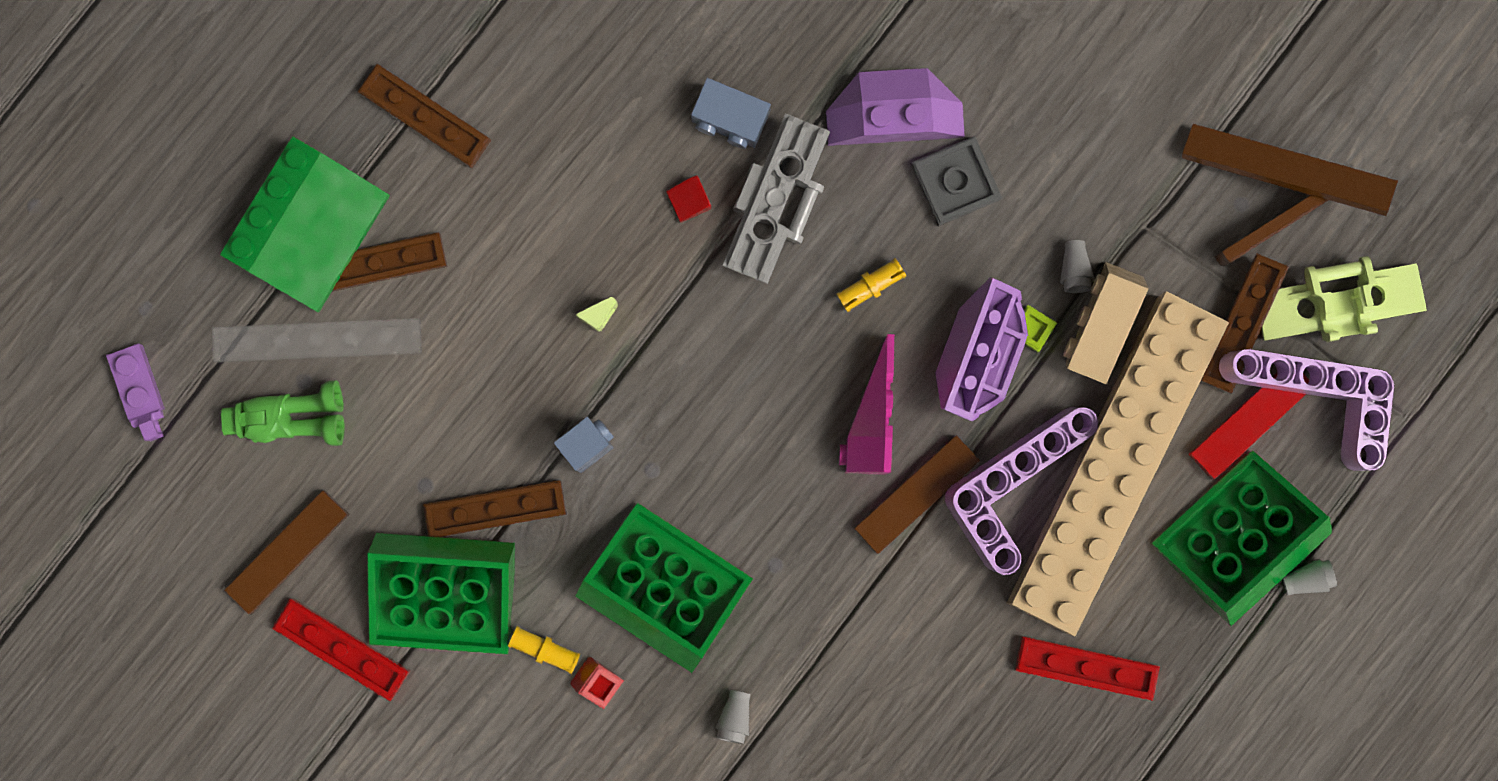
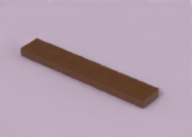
M1197 124L1192 125L1182 153V159L1383 216H1387L1398 180Z

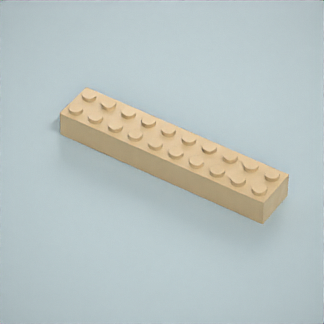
M1167 291L1157 297L1098 416L1097 430L1087 439L1007 604L1069 635L1076 636L1229 322Z

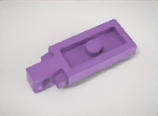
M136 344L106 355L127 418L130 420L132 427L136 428L139 426L144 441L151 442L164 437L158 419L164 417L162 410L165 408L143 345Z

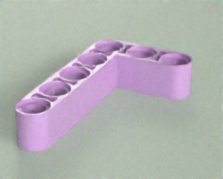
M1251 349L1229 352L1221 358L1219 371L1222 377L1231 383L1347 400L1341 448L1343 464L1353 471L1377 470L1384 464L1387 454L1394 382L1387 372ZM1239 358H1241L1245 364V370L1243 374H1241L1237 369V361ZM1272 363L1276 366L1278 373L1275 379L1270 374ZM1304 369L1308 370L1310 374L1308 384L1303 379ZM1337 374H1339L1342 379V386L1340 389L1337 387L1335 381ZM1370 379L1373 381L1374 384L1373 393H1371L1368 389V382ZM1366 413L1370 417V426L1368 428L1364 423ZM1362 448L1366 451L1367 457L1365 462H1362L1360 458Z
M1084 407L1064 409L947 490L945 502L948 509L988 569L1002 575H1010L1016 572L1021 564L1019 549L990 505L1091 437L1098 427L1097 416L1092 410ZM1079 413L1084 420V425L1080 431L1076 432L1073 429L1072 420ZM1051 432L1056 439V444L1052 450L1047 451L1044 447V438ZM1020 452H1024L1028 458L1027 465L1022 470H1019L1015 465L1016 456ZM996 471L999 475V484L991 490L987 486L986 479L991 472ZM967 490L971 495V502L967 508L961 509L958 505V497L961 492ZM986 519L990 525V530L985 537L980 538L976 532L977 525L980 521ZM1005 549L1008 553V560L1003 566L998 567L995 562V556L999 550Z

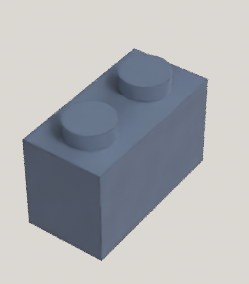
M707 78L691 114L692 123L697 124L695 128L704 134L714 136L715 133H719L728 137L727 142L738 148L746 149L747 145L755 148L770 114L771 104Z
M586 417L555 441L554 444L574 470L582 473L614 448L609 442L614 436L602 421L598 419L594 422L589 417Z

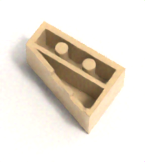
M1105 262L1101 274L1097 275L1091 289L1092 297L1088 307L1084 306L1079 315L1077 325L1080 327L1076 338L1071 337L1064 350L1063 357L1067 358V369L1107 384L1149 289L1143 276Z

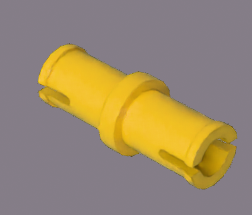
M894 258L871 274L868 272L862 274L861 280L836 294L845 310L850 312L851 309L873 296L875 299L881 296L880 292L907 276L902 271L903 269L897 259Z
M516 626L508 644L510 648L512 647L535 657V662L542 664L544 661L567 671L571 675L580 657V653L553 643V638L546 636L544 639L521 629L519 626Z

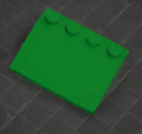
M292 136L220 255L319 313L390 195Z
M1252 450L1163 532L1152 545L1194 591L1222 619L1232 626L1333 532L1330 517Z
M637 503L584 578L575 597L692 673L753 578Z
M376 533L368 551L369 645L508 654L515 576V543Z

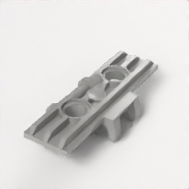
M785 113L764 166L762 167L755 163L751 164L744 188L734 204L733 210L738 213L744 212V215L723 263L724 267L768 284L785 241L788 240L796 244L802 243L804 237L801 234L817 195L822 194L824 186L812 181L811 177L830 131ZM789 157L796 159L800 165L799 171L793 176L784 175L779 168L783 159ZM794 186L804 188L805 191L788 229L779 224V221ZM757 222L768 224L773 228L774 232L770 238L762 240L754 235L753 228Z

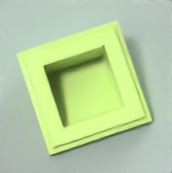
M610 297L577 313L576 316L600 332L617 309L618 303L616 299Z

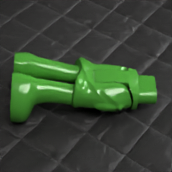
M337 380L326 381L321 385L320 392L313 395L290 397V394L262 396L238 402L235 407L222 408L223 435L237 434L240 439L247 438L254 443H268L277 438H294V436L323 437L327 445L340 446L343 443L345 431L342 415H330L323 418L292 420L290 415L291 413L342 412L344 403L339 382Z

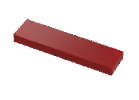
M1276 372L1272 377L1275 379L1278 373ZM1303 374L1304 382L1308 384L1309 379ZM1260 387L1188 455L1212 480H1215L1306 394Z
M294 598L289 600L272 628L388 701L393 700L410 672L409 669Z
M1024 636L1021 637L1015 671L1151 701L1154 699L1160 666Z

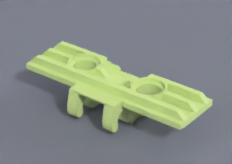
M1364 256L1360 257L1356 262L1319 269H1315L1314 266L1306 267L1304 270L1306 284L1279 289L1261 328L1263 341L1321 331L1322 340L1331 342L1339 340L1340 337L1377 333L1378 327L1376 324H1372L1371 321L1427 311L1417 263L1373 271L1370 258ZM1358 275L1357 288L1335 293H1322L1319 282ZM1372 287L1378 288L1382 293V301L1377 306H1373L1374 303L1371 297ZM1307 299L1314 304L1315 313L1311 318H1304L1298 313L1297 306L1300 300Z

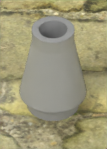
M1068 241L1065 243L1060 283L1064 285V291L1067 293L1090 291L1092 289V282L1095 279L1087 255L1085 241Z
M1317 559L1287 574L1282 579L1287 596L1303 593L1330 592L1329 588L1337 586L1335 573L1329 559L1324 561Z
M730 690L729 698L715 727L718 730L717 739L744 744L745 736H749L750 694Z

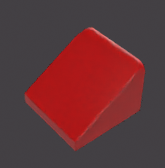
M698 175L666 191L680 223L712 209Z
M589 657L570 685L578 694L604 709L624 680L594 658Z

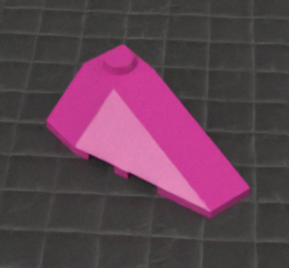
M887 334L846 438V445L840 444L839 465H845V473L878 475L891 473L893 426L889 425V418L892 416L893 391L890 390V384L893 383L894 334Z

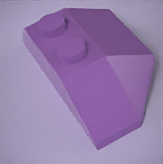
M928 68L859 72L826 111L827 130L830 131L828 146L965 137L962 102Z
M989 278L959 308L936 370L941 409L966 420L974 421L980 414L990 410L1005 399L1028 336L1025 314L1020 302L1022 300L1020 290L994 278Z

